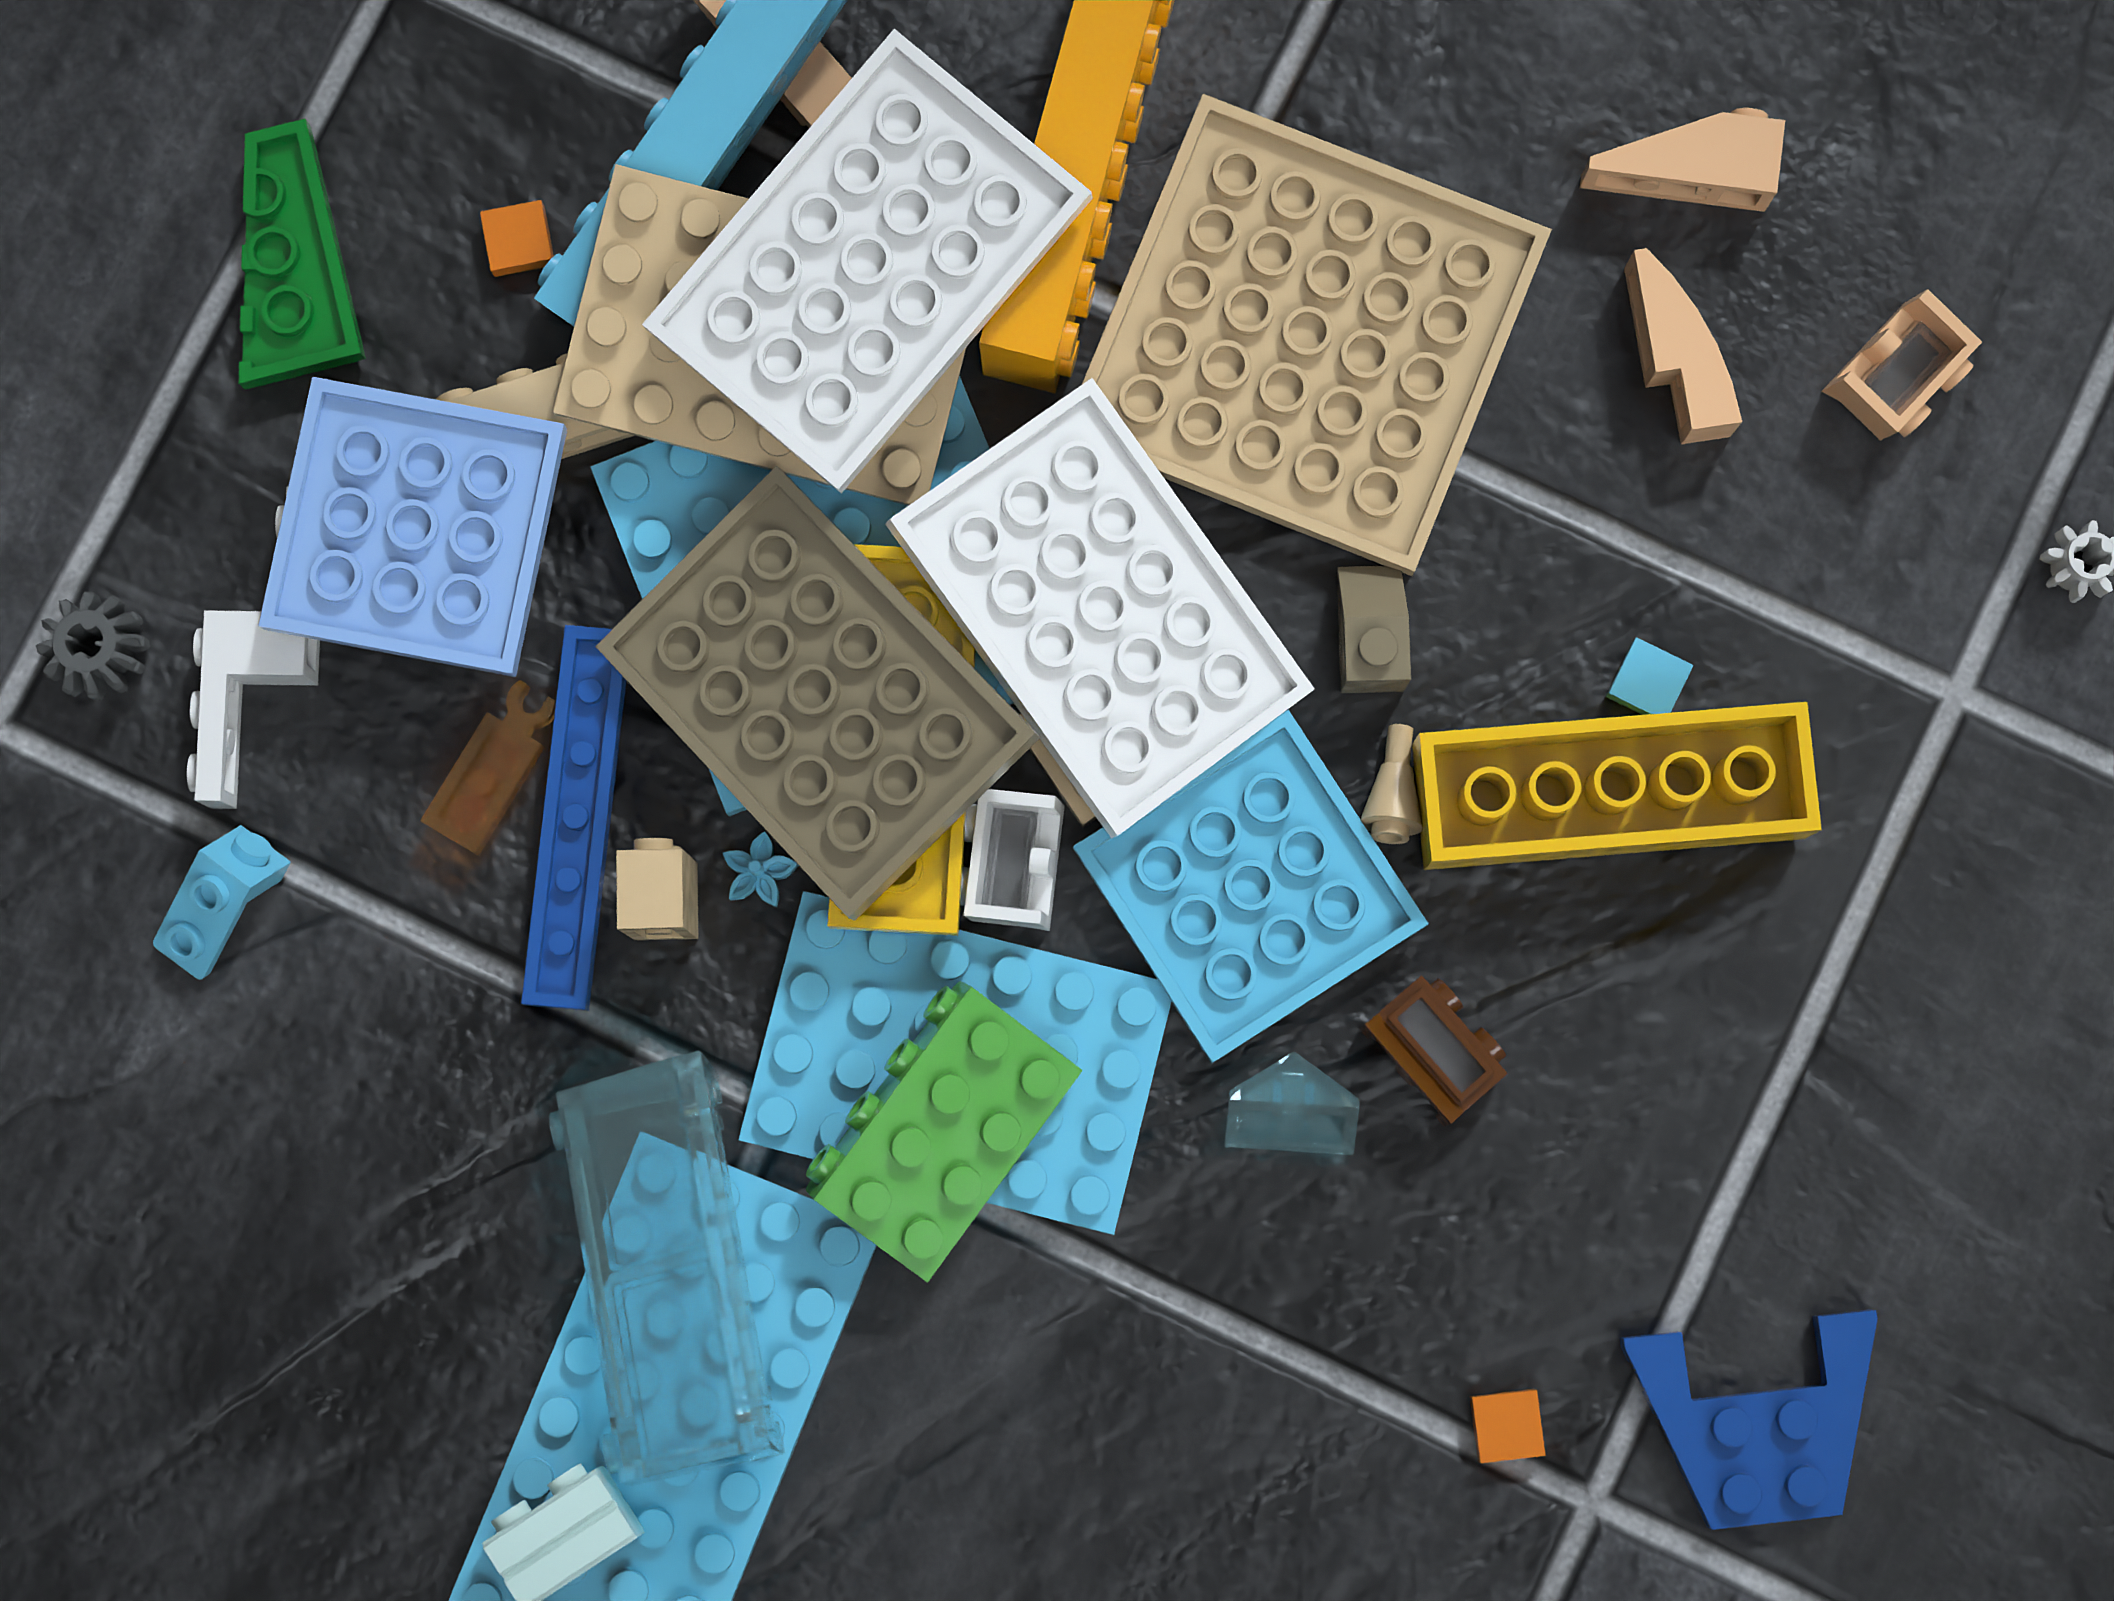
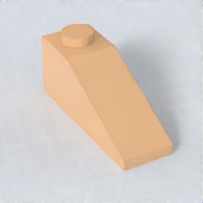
M1739 108L1732 110L1730 113L1722 112L1590 156L1581 175L1580 188L1765 212L1778 190L1785 120L1768 118L1766 112L1754 108Z

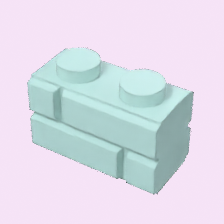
M580 1463L547 1485L553 1497L535 1509L531 1510L527 1502L523 1500L491 1521L497 1534L482 1543L483 1548L498 1573L504 1578V1583L516 1601H542L645 1533L629 1504L624 1500L621 1491L603 1465L587 1473Z

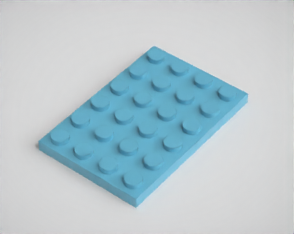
M803 891L738 1140L814 1159L827 1144L835 1148L850 1127L845 1123V1120L853 1105L865 1092L869 1091L873 1095L889 1075L884 1070V1067L890 1055L906 1038L913 1042L928 1022L923 1017V1014L932 998L944 986L952 989L959 981H962L972 986L1083 1070L986 1203L1114 1235L1172 1001L1159 980L959 930L958 936L829 929L827 926L829 897Z

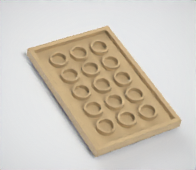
M615 164L553 413L557 416L772 470L777 466L787 475L830 485L642 325L749 199ZM966 348L853 479L846 490L908 506L930 491Z

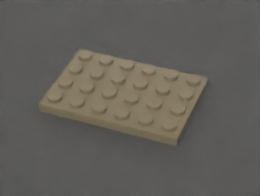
M777 466L595 646L849 919L854 921L1040 738L1036 731Z

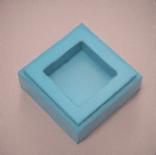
M1636 637L1632 641L1605 697L1642 715L1671 713L1693 665Z

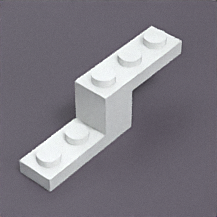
M279 505L276 512L275 525L277 538L283 515L284 505ZM204 610L203 628H198L194 635L193 654L196 665L201 666L200 691L193 692L190 702L191 724L194 729H198L197 754H191L188 759L187 784L189 790L195 792L194 800L209 808H237L243 684L318 686L320 640L264 630L259 627L262 611Z

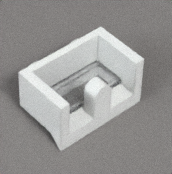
M988 789L978 799V804H973L966 811L964 839L965 842H972L973 844L970 868L962 867L960 905L965 906L964 916L969 920L1050 931L1065 807L1056 796Z

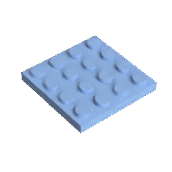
M312 377L259 627L267 631L516 677L567 434L566 426L558 422Z

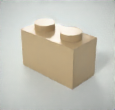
M668 838L635 839L634 850H616L617 929L634 940L698 939V863L681 847L673 846V839Z

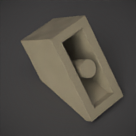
M1387 566L1337 567L1341 693L1404 692L1411 680L1409 614L1402 571Z

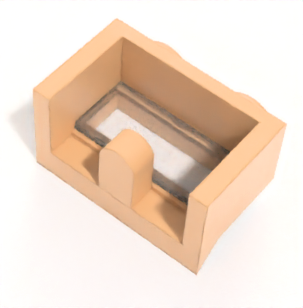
M1927 289L1905 302L1821 392L1840 401L1880 441L1897 432L1906 437L1931 413L1932 410L1925 404L1939 388L1948 392L1969 373L1973 364L1967 358L1982 341Z

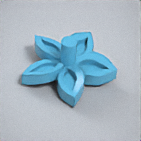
M765 831L753 840L750 847V855L739 850L723 852L728 866L735 872L740 873L731 884L729 894L731 901L749 896L756 888L758 895L764 902L777 907L779 888L775 880L789 877L799 867L796 862L785 856H774V846Z

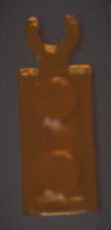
M521 680L516 682L508 692L506 699L508 714L505 719L501 721L490 713H486L420 820L478 856L545 749L542 744L530 738L535 729L549 725L555 716L556 701L550 697H547L543 702V706L539 711L535 713L524 712L522 707L523 700L528 695L531 687Z

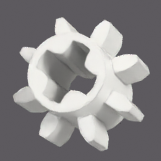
M2092 520L2083 526L2078 537L2072 528L2067 525L2054 534L2061 549L2051 548L2040 555V560L2051 564L2052 577L2047 581L2046 586L2050 588L2059 585L2069 590V598L2072 603L2082 599L2087 593L2088 587L2099 598L2113 590L2111 582L2106 575H2114V537L2109 539L2107 536L2098 533L2097 521ZM2078 551L2083 552V561L2074 558V554ZM2084 563L2093 565V569L2088 573L2084 572Z

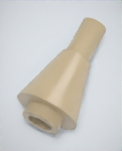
M1393 724L1388 726L1385 761L1381 764L1360 819L1366 829L1371 832L1373 840L1381 843H1406L1409 841L1410 835L1422 832L1423 828L1413 768L1410 766L1413 728L1408 725Z

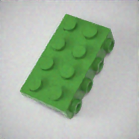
M959 981L952 989L944 986L932 998L923 1014V1017L928 1020L926 1025L913 1042L906 1038L896 1047L884 1067V1070L889 1075L874 1095L867 1091L856 1101L845 1120V1123L850 1126L835 1148L830 1144L822 1148L806 1172V1176L811 1179L806 1187V1192L816 1202L926 1282L937 1271L1083 1071L972 986L962 981Z

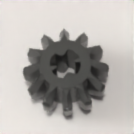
M84 592L79 608L67 599L59 601V610L64 618L59 623L50 618L41 620L42 627L52 633L53 638L36 645L37 652L40 655L52 658L43 669L46 677L53 681L62 680L63 692L76 697L85 690L87 696L94 701L104 699L108 685L119 693L128 692V682L123 674L127 670L135 674L144 673L145 665L133 658L134 653L144 652L151 647L149 639L135 634L143 624L141 616L133 611L124 613L125 603L115 596L108 597L102 603L100 597L95 593ZM96 635L103 639V641L95 642L101 649L94 657H90L84 653L85 651H92V648L86 644Z

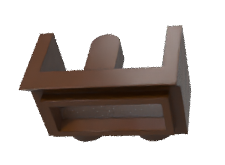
M1421 975L1359 1030L1367 1039L1372 1036L1397 1064L1394 1068L1410 1086L1415 1085L1438 1111L1439 1114L1435 1117L1443 1126L1452 1124L1464 1111L1508 1074L1499 1064L1506 1057V1054L1497 1041L1484 1028L1480 1027L1472 1033L1456 1013L1463 1008V1004L1441 979L1437 978L1433 983L1429 984Z

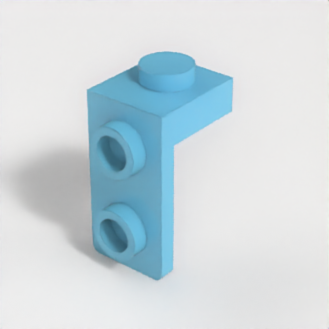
M242 825L200 849L153 940L154 947L195 978L203 979L211 973L247 902L279 883L284 877L291 861L274 850L265 838L248 831Z

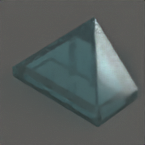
M1292 1052L1229 1091L1225 1147L1353 1155L1359 1115V1098L1296 1052Z

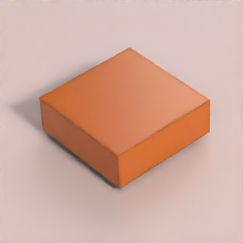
M541 200L480 212L490 270L494 277L543 268L554 256L545 206Z
M1536 1389L1470 1396L1479 1463L1546 1456Z

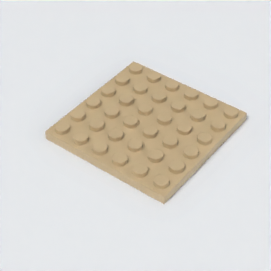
M1202 94L1082 384L1093 378L1163 478L1413 576L1552 229Z

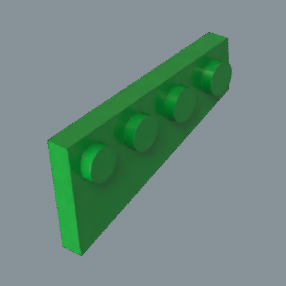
M301 119L245 133L243 212L246 214L245 245H242L241 269L245 276L244 306L240 307L243 357L242 362H239V384L246 390L365 360L366 356L310 124L306 119Z

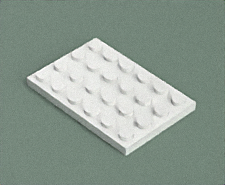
M894 29L642 325L842 494L1093 199L1092 192Z
M1093 378L1086 381L885 523L1026 721L1040 736L1039 739L1111 838L1120 835L1314 690V687Z

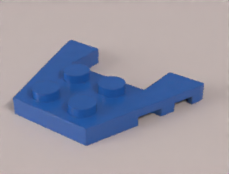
M1869 1309L1812 1316L1821 1375L1820 1385L1691 1399L1682 1332L1675 1331L1620 1338L1621 1349L1643 1389L1642 1393L1672 1449L1670 1451L1707 1528L1715 1530L1843 1514L1877 1325L1876 1310Z

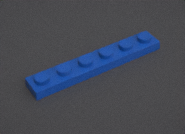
M565 625L521 1001V1004L528 1006L589 1011L626 688V679L595 647L612 629Z

